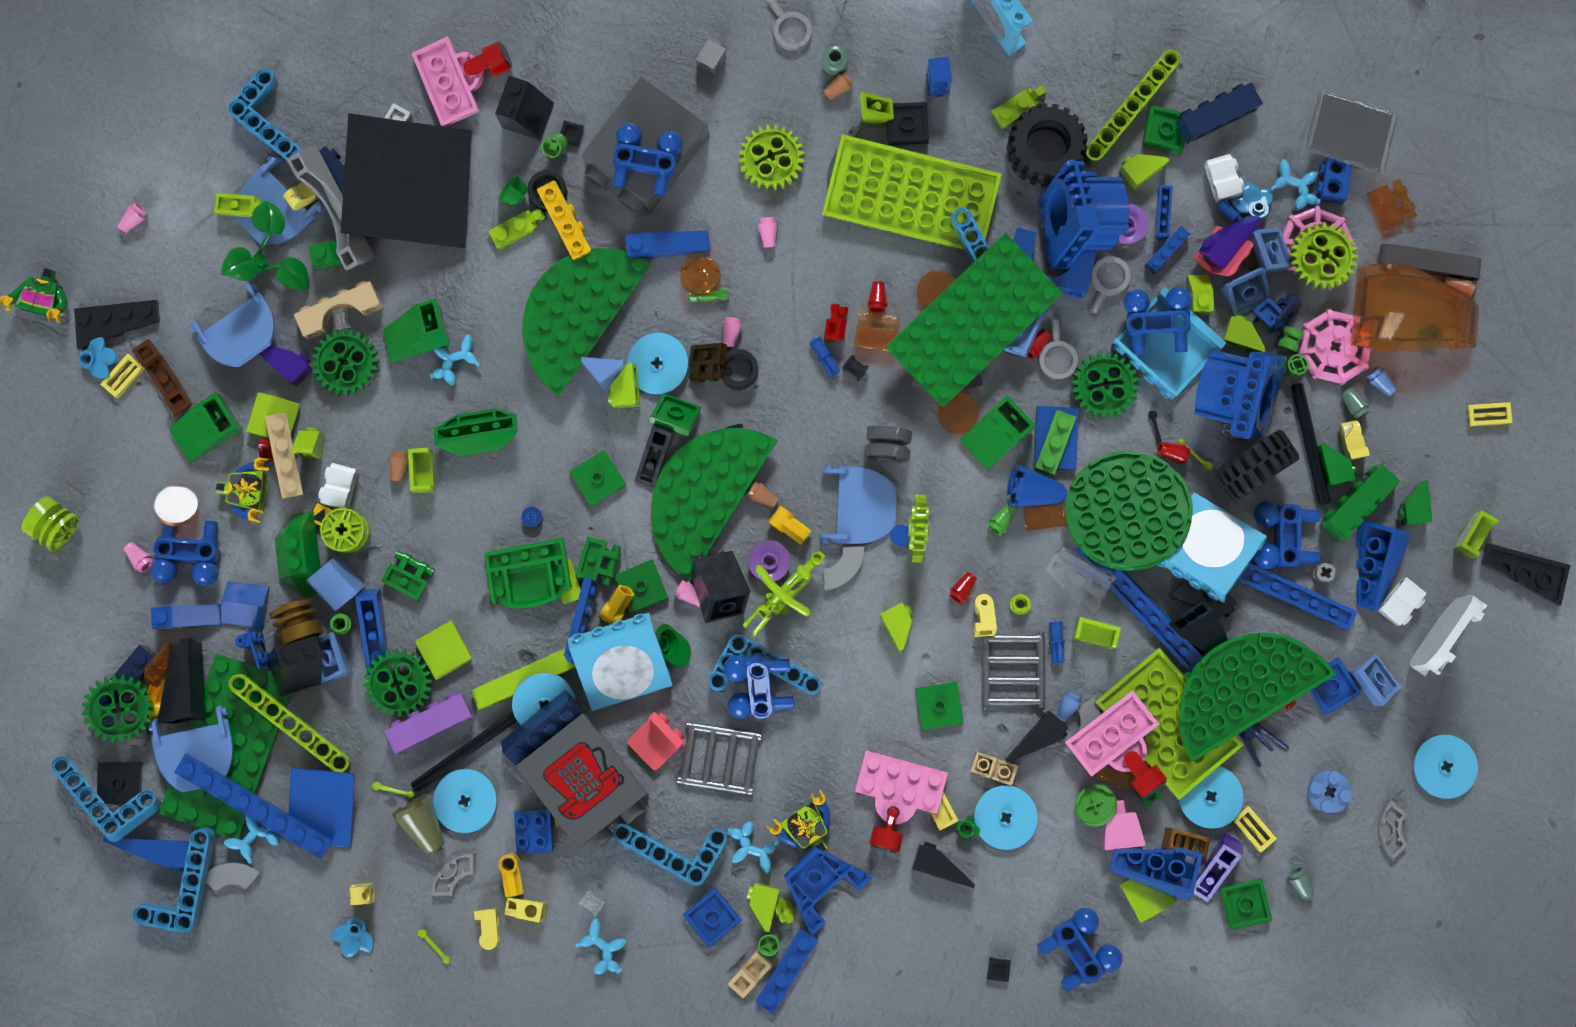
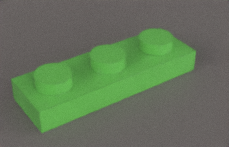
M1056 410L1034 469L1053 476L1055 475L1076 416Z

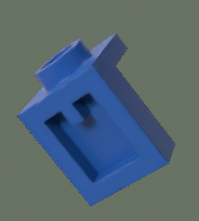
M1269 297L1253 310V314L1267 327L1269 334L1274 330L1276 332L1285 325L1286 314L1279 322L1275 321L1282 309Z

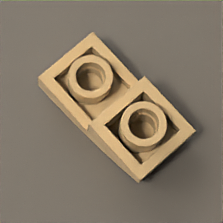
M977 752L970 772L1013 786L1019 766Z

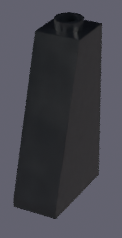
M187 638L181 639L180 643L171 644L158 723L177 724L205 718L202 643L193 642V639Z

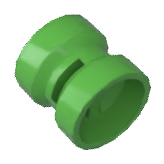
M560 133L551 135L542 143V151L549 158L559 156L568 147L567 139Z
M1285 326L1283 330L1284 336L1279 340L1277 346L1297 353L1299 349L1298 343L1303 339L1305 333Z
M1296 354L1286 360L1285 374L1290 378H1298L1305 373L1309 365L1306 357Z
M772 933L762 935L758 943L760 953L765 956L776 954L780 945L778 937Z

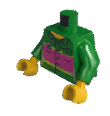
M44 268L41 279L30 276L8 296H1L0 307L6 304V310L11 311L12 304H15V307L23 311L48 317L49 322L52 319H56L57 323H61V316L68 307V301L63 287L53 282L56 272Z

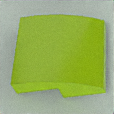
M258 392L246 432L269 438L265 416L286 412L291 434L300 404Z
M452 620L415 641L436 680L473 660Z
M1128 879L1119 884L1140 923L1176 903L1173 896L1134 880Z

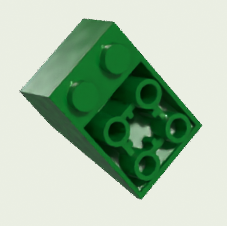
M436 298L414 305L383 329L391 363L450 344L443 312Z
M216 392L197 403L169 428L190 464L244 431L223 396Z
M1007 395L974 425L960 441L988 471L1028 435L1036 425Z

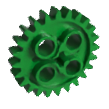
M342 329L341 335L333 331L334 337L332 338L326 334L327 341L319 340L322 347H315L318 354L312 355L316 362L311 363V365L317 368L312 373L319 375L316 381L318 383L323 382L321 387L324 389L329 386L328 392L331 394L336 389V395L338 396L342 394V391H344L347 397H349L350 391L357 395L358 388L365 391L363 385L371 386L369 378L376 379L372 373L373 371H379L374 366V364L380 362L374 358L378 355L376 350H372L375 345L373 343L368 344L370 339L367 337L362 339L360 332L355 336L353 330H350L348 335L344 329ZM345 345V351L338 354V346ZM358 354H363V360L356 363L355 357ZM343 360H344V361H348L349 364H348V365H345V364L343 365V364H342V361H343ZM331 363H335L336 367L334 371L328 372V365ZM354 372V378L346 381V374Z
M1098 352L1097 358L1091 354L1089 356L1090 362L1083 359L1084 367L1081 365L1077 366L1076 369L1080 373H1073V377L1077 380L1071 382V385L1076 386L1071 393L1078 394L1074 401H1081L1079 408L1087 407L1085 414L1090 410L1093 411V418L1098 413L1102 420L1105 414L1108 415L1109 419L1113 418V413L1119 417L1121 410L1124 412L1128 411L1126 404L1129 406L1134 404L1130 398L1136 399L1138 397L1133 392L1139 389V386L1134 385L1139 380V378H1133L1136 370H1129L1132 365L1131 363L1123 364L1125 357L1120 361L1117 360V353L1113 358H1110L1109 352L1106 353L1105 357L1102 356L1101 352ZM1110 369L1116 370L1118 378H1111L1108 371ZM1088 373H1095L1098 381H1090ZM1103 381H1105V384H1107V385H1108V384H1112V383H1116V382H1118V381H1122V382H1123L1122 385H1119V384L1110 385V386L1107 388V390H1105V387H1099V388H1095V389H1093V390H1088V389H1087V387H1089V386H1090V387L1100 386V385L1103 383ZM1114 389L1120 390L1122 398H1115L1112 391ZM1099 393L1102 401L1095 402L1092 399V394Z
M397 648L394 649L393 654L386 650V657L381 653L378 654L379 661L375 659L371 661L374 667L368 666L366 668L370 674L364 675V678L369 680V682L363 684L364 687H369L365 695H372L369 703L376 701L375 709L380 706L383 707L382 714L386 710H390L391 717L395 711H397L399 717L402 716L403 711L409 715L411 714L410 708L418 711L417 704L421 706L425 704L422 698L428 699L430 697L426 691L432 690V687L427 685L433 681L432 678H427L431 671L424 670L427 665L426 663H419L422 658L421 656L416 659L413 658L414 651L410 655H406V649L401 654H399ZM391 665H394L396 676L393 670L391 669ZM400 665H407L410 668V673H401ZM381 671H386L389 674L390 679L388 681L380 678L379 674ZM396 677H397V680H398V681H401V680H402V682H403V683L400 685V687H399L398 684H395V685H394V683H393V682L396 680ZM408 684H412L417 688L415 694L407 691L406 686ZM388 691L395 692L396 700H389L386 693ZM401 691L405 696V700L401 698Z
M113 674L112 680L104 676V683L96 680L97 688L90 686L89 690L92 694H85L84 698L88 702H82V706L88 708L82 711V715L88 716L84 719V723H91L88 730L96 729L95 737L103 734V741L108 736L111 737L112 743L118 737L120 742L123 743L125 736L131 741L133 733L140 736L138 729L146 730L147 727L144 722L151 723V718L147 715L154 714V711L148 708L154 705L153 701H147L152 695L151 693L144 694L147 686L140 688L141 680L133 683V676L125 680L124 674L121 675L120 679H117L116 675ZM114 690H117L119 695L122 726L117 724V715L114 709ZM125 692H131L134 695L130 701L123 700L121 696ZM103 695H109L112 698L111 702L107 704L101 703L99 699ZM127 713H134L136 719L130 722L126 721L124 716ZM105 716H112L114 722L107 725L102 722V719Z

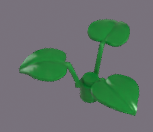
M263 201L252 212L253 225L259 231L267 232L263 243L252 258L246 248L236 247L232 249L223 261L221 275L249 281L263 270L268 271L269 269L279 268L276 272V278L281 284L295 290L309 289L308 271L300 260L289 257L283 260L282 265L279 263L268 265L267 257L262 254L264 247L271 237V232L281 234L285 229V218L280 209L268 201Z

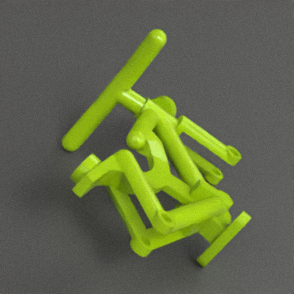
M820 551L814 552L810 560L804 566H798L796 572L781 587L774 582L762 565H757L755 571L774 594L767 593L765 595L766 603L759 605L742 626L746 628L757 614L764 618L752 633L755 637L772 617L771 612H774L776 615L780 613L783 616L789 613L786 605L804 616H809L811 613L810 609L793 598L814 577L810 572L816 565H820L823 562L825 555ZM805 579L794 591L791 590L797 583Z

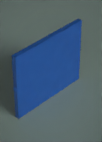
M292 767L289 814L333 839L330 846L350 848L355 774Z

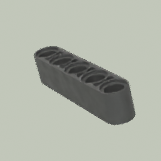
M1381 244L1378 266L1386 269L1444 278L1448 276L1478 281L1482 259L1402 245Z

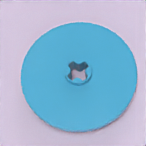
M651 333L640 338L632 346L627 359V364L634 363L637 365L639 389L654 395L669 393L680 386L687 375L689 366L688 355L684 346L676 338L665 333ZM658 358L663 362V365H659V369L653 365V362H656Z
M538 673L527 677L518 685L513 695L512 709L516 720L522 725L543 708L540 707L539 701L544 702L548 700L549 703L564 690L575 699L572 687L566 680L551 673Z
M1437 735L1427 739L1417 749L1413 760V771L1418 784L1428 794L1438 798L1451 799L1463 795L1473 786L1478 773V762L1472 748L1462 739L1452 735ZM1443 761L1450 764V767L1447 768L1448 772L1441 769V766L1444 765Z
M1219 766L1179 800V804L1184 815L1197 826L1208 829L1220 828L1228 825L1238 816L1243 805V790L1236 776L1226 768ZM1207 791H1209L1210 793H1216V796L1214 797L1215 802H1212L1211 800L1207 801L1205 799L1207 797Z
M461 769L449 773L440 781L434 793L433 804L437 818L445 827L459 833H470L483 828L492 819L497 807V794L492 782L485 775L475 770ZM463 795L466 798L470 797L471 801L468 802L467 807L465 804H460V801L463 800Z
M998 786L988 790L981 796L974 811V822L980 828L979 836L987 844L997 849L1010 850L1024 845L1033 836L1037 827L1038 814L1033 800L1027 793L1013 786ZM1003 812L1011 814L1009 823L1006 821L1001 822L1000 819Z

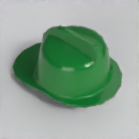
M519 173L506 183L497 198L498 201L514 206L520 200H526L524 195L527 191V185L519 177Z
M660 625L655 634L664 659L676 667L685 666L691 657L688 641L670 625Z

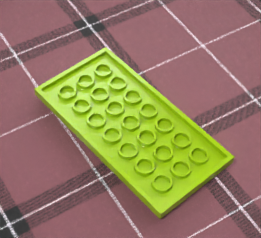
M842 134L822 216L965 251L950 221V215L954 210L960 208L968 209L986 240L1002 174ZM959 212L957 214V221L963 224L966 219L964 213ZM968 231L966 239L969 242H973L975 234L972 231ZM978 249L976 254L982 255L983 251Z

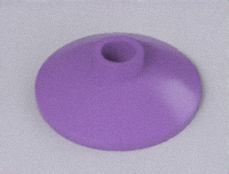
M1129 204L1128 223L1130 228L1123 235L1119 236L1118 242L1122 244L1139 242L1146 235L1149 226L1146 213L1139 206Z
M772 540L763 541L751 550L748 560L749 568L756 578L763 581L755 571L757 565H762L775 582L783 578L788 572L790 555L781 543ZM768 558L773 559V565H766V560Z

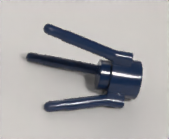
M1288 294L1286 298L1281 297L1275 303L1282 309L1275 321L1279 322L1285 314L1287 316L1290 315L1285 324L1288 327L1299 313L1297 309L1301 306V301L1292 294ZM1256 317L1254 322L1259 321V319ZM1283 330L1275 343V347H1278L1279 340L1284 336Z
M1259 722L1239 734L1258 767L1261 766V763L1248 737L1251 740L1257 737L1264 746L1273 751V747L1260 735L1262 731L1280 746L1289 749L1287 744L1261 726Z

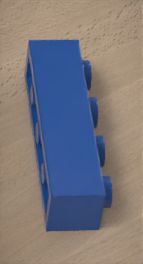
M1159 185L1154 238L1168 239L1170 235L1173 186Z
M1180 226L1146 263L1145 267L1155 274L1190 236V233Z

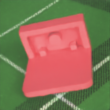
M1216 226L1215 229L1212 231L1211 234H1213V233H1215V232H1217V231H1219V230H1221V229H1223V228L1220 227V226ZM1246 241L1225 269L1214 267L1200 252L1196 253L1193 260L1208 274L1231 276L1237 272L1242 260L1250 254L1253 243Z
M654 712L627 741L628 745L652 770H658L685 743L683 740L685 736L677 728L673 730L668 725L670 720L662 712L660 714Z

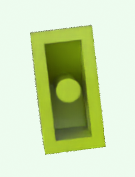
M865 92L860 93L863 123L877 126L894 119L892 99Z
M1137 154L1133 158L1129 156L1121 163L1122 167L1119 172L1133 190H1136L1168 164L1169 159L1167 157Z
M1187 275V288L1193 298L1189 309L1196 316H1210L1214 311V296L1209 275Z
M1239 315L1231 316L1227 320L1222 337L1226 342L1225 345L1249 353L1265 352V346L1252 322L1246 321L1247 318Z
M628 363L610 385L608 401L609 404H612V407L618 409L641 406L636 364Z
M307 427L305 431L299 430L292 447V453L301 458L322 459L324 434L319 432L318 428Z
M902 602L879 615L899 652L904 650L912 624L911 617L914 616L908 605L904 606Z
M755 883L754 887H749L747 899L750 900L749 905L764 931L769 932L780 889Z

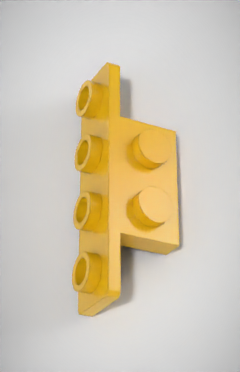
M556 181L538 188L537 191L572 259L576 260L590 253L591 249L583 235L586 232L581 221L576 222L574 216L577 213L573 205H568Z

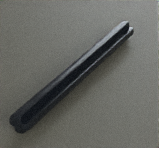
M1297 383L1292 385L1291 388L1318 504H1328L1331 500L1303 383Z
M513 711L412 781V788L419 792L515 724L517 720Z

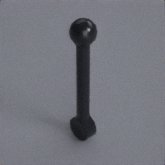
M1150 411L1148 417L1152 419L1159 445L1162 440L1156 421L1157 412Z

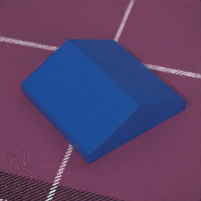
M227 581L221 601V623L263 628L270 587Z

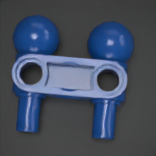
M633 123L622 124L616 132L618 143L613 152V165L616 170L612 186L624 189L627 174L630 170L654 174L657 178L653 194L665 197L668 181L671 177H674L677 169V155L683 148L681 136L674 131H666L658 137V150L638 147L642 140L641 129ZM623 152L630 153V157L626 161L620 160V154ZM664 160L671 161V165L667 169L660 167L661 162Z
M1177 286L1169 290L1165 301L1171 311L1146 312L1150 306V299L1143 290L1134 289L1125 295L1123 304L1128 312L1127 331L1132 336L1134 355L1145 354V335L1147 333L1172 332L1174 334L1175 352H1188L1187 333L1191 331L1190 310L1188 309L1192 305L1193 299L1188 289ZM1179 314L1186 318V323L1182 327H1178L1174 323L1175 316ZM1135 317H1140L1143 320L1144 324L1141 329H1135L1132 326V320Z
M1269 501L1261 502L1256 506L1253 514L1255 521L1262 527L1274 526V545L1265 543L1261 550H1258L1254 555V561L1259 567L1263 569H1272L1275 566L1298 568L1301 564L1320 563V552L1301 550V522H1319V510H1305L1295 504L1276 505ZM1285 510H1288L1290 512V520H1287L1285 518ZM1285 552H1288L1291 556L1289 562L1284 558Z
M164 518L162 536H159L153 545L155 561L150 567L152 578L158 583H169L177 574L175 563L195 564L192 569L194 581L201 586L212 585L219 576L216 564L221 556L220 543L216 540L218 522L205 521L203 539L201 540L175 538L177 520ZM169 545L170 551L167 554H163L164 547ZM211 548V554L208 557H204L205 550Z
M754 653L747 658L734 655L726 660L723 667L726 677L735 682L743 681L747 677L749 695L738 692L729 699L728 710L732 716L743 719L752 714L757 718L763 719L773 714L775 710L794 709L793 696L774 697L772 695L770 676L771 673L790 672L789 658L771 660L762 653Z
M1090 908L1078 909L1072 919L1061 922L1053 929V935L1037 944L1043 955L1058 946H1063L1077 967L1076 972L1061 981L1067 992L1083 982L1089 984L1099 980L1106 972L1117 970L1123 962V955L1118 947L1106 944L1098 949L1095 956L1082 936L1094 933L1099 926L1098 915ZM1064 928H1071L1073 930V935L1070 938H1065L1061 935ZM1090 964L1097 967V971L1092 975L1085 972L1086 967Z

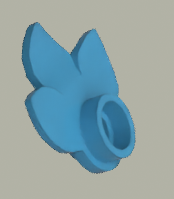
M1245 183L1242 196L1233 198L1231 200L1232 205L1240 213L1257 216L1261 219L1265 218L1269 212V205L1273 200L1272 192L1269 188L1260 191L1255 184Z
M99 337L93 339L88 349L80 353L78 361L84 369L90 370L94 377L104 379L110 376L108 366L116 362L118 353L114 349L105 348L104 338Z
M360 917L350 918L346 924L337 926L332 934V940L341 942V951L347 958L355 955L359 949L370 953L374 942L373 936L366 930L365 921ZM352 926H357L358 931L353 930Z

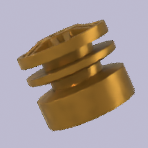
M312 599L291 601L269 613L270 619H278L273 622V627H284L283 630L276 634L280 646L314 636L319 637L323 634L320 621L308 619L316 613L315 609H308L313 606Z

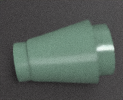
M1352 388L1341 395L1351 417H1355L1356 420L1363 418L1371 411L1369 404Z
M1297 867L1288 873L1289 882L1303 900H1309L1315 896L1309 873L1304 867Z

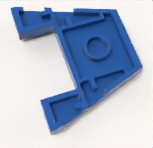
M816 846L784 875L811 935L826 923L813 908V905L843 877H846L860 891L872 879L869 873Z

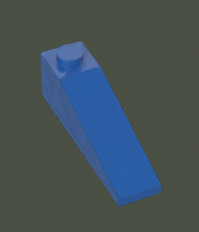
M708 231L645 232L625 235L628 258L642 257L649 259L711 251Z
M380 588L360 590L355 597L367 667H374L371 661L373 659L379 661L378 654L381 653L386 657L387 640ZM381 671L379 675L386 676L389 674L386 671Z
M103 837V842L161 866L171 867V871H184L189 841L123 837L117 842H112Z

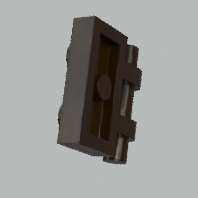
M721 342L691 346L689 366L694 368V373L689 375V380L703 383L706 380L714 382L723 379L725 372L718 370L719 365H725L727 344Z

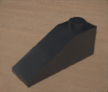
M653 424L634 481L652 488L655 487L671 447L675 431Z
M1050 710L1047 711L1006 759L1012 761L1055 744L1056 741L1062 742L1068 735L1066 730L1069 727Z
M924 842V845H918L912 865L913 870L974 889L975 884L940 850L936 849L937 845L929 842Z

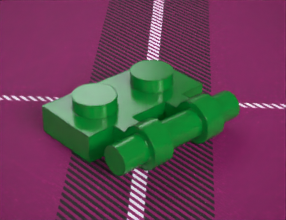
M587 536L575 577L580 579L589 578L596 583L597 577L600 575L604 577L602 585L610 587L611 580L615 578L616 564L621 558V546L614 544L612 551L606 550L608 544L606 541ZM603 557L609 559L606 569L600 568Z
M397 551L394 558L400 561L398 567L390 563L381 582L419 601L429 583L423 580L422 577L424 574L433 576L435 569L430 567L429 563L425 561L420 562L412 558V555L407 552L404 554ZM408 565L417 569L415 575L405 571Z

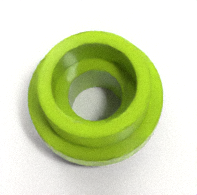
M1017 594L1012 597L1010 608L1015 614L1023 615L1030 610L1031 601L1025 594ZM1017 601H1023L1024 607L1018 608L1016 605Z

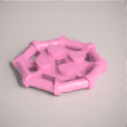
M1314 206L1310 210L1290 215L1282 233L1289 255L1291 254L1289 246L1296 245L1293 242L1294 239H1289L1294 227L1299 230V233L1301 231L1305 232L1307 226L1313 230L1315 223L1320 228L1323 224L1320 222V219L1323 218L1334 223V230L1342 227L1341 234L1349 233L1345 223L1346 219L1323 210L1320 206ZM1312 217L1314 219L1313 223L1305 226L1301 222ZM1350 233L1346 238L1347 240L1352 239ZM1316 238L1317 241L1322 242L1320 246H1324V242L1321 239ZM1355 242L1350 244L1351 247H1356ZM1322 253V257H1321L1323 260H1325V254H1324V253ZM1305 256L1306 262L1313 264L1312 257ZM1292 266L1287 269L1289 271H1294L1296 269V266ZM1330 268L1323 270L1326 274L1331 275Z
M1326 309L1324 313L1302 325V332L1305 334L1303 339L1300 340L1297 354L1303 355L1308 360V369L1312 374V378L1345 385L1351 378L1362 371L1368 370L1374 338L1370 337L1358 319V315ZM1333 319L1347 322L1348 324L1345 328L1341 325L1335 326ZM1326 321L1327 328L1318 332L1315 327ZM1352 327L1355 328L1361 340L1356 341L1350 332ZM1310 335L1315 337L1313 348H1308ZM1331 342L1339 344V352L1330 349L1332 347ZM1357 346H1363L1361 359L1355 357L1358 350ZM1310 354H1314L1320 363L1318 367L1309 356ZM1350 362L1355 365V367L1344 373L1343 366ZM1324 367H1333V369H1336V374L1325 372L1323 369Z

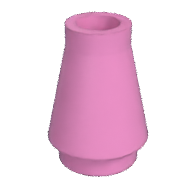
M137 203L129 205L117 226L123 232L128 233L129 230L145 220V216L148 213Z
M775 217L760 218L757 225L763 241V247H776L778 222H776Z
M725 316V321H723V343L727 344L728 347H735L736 340L743 326L741 324L742 319Z
M133 542L124 547V552L136 571L144 573L150 569L153 563L151 555L137 547Z
M682 580L676 588L674 595L678 596L677 599L694 604L700 608L695 587L689 581L685 582Z

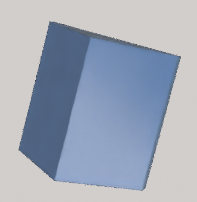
M1280 228L1253 231L1249 240L1253 243L1252 249L1259 268L1262 266L1265 268L1266 275L1292 267L1289 265L1292 261L1289 258V252Z
M1263 266L1226 283L1220 289L1233 317L1255 309L1268 297L1271 299L1266 271Z
M581 358L585 369L603 390L613 383L626 366L623 360Z
M338 554L306 580L334 612L365 586Z
M332 632L318 639L323 655L321 684L353 674L341 635Z
M1376 653L1349 671L1373 706H1383L1401 688Z

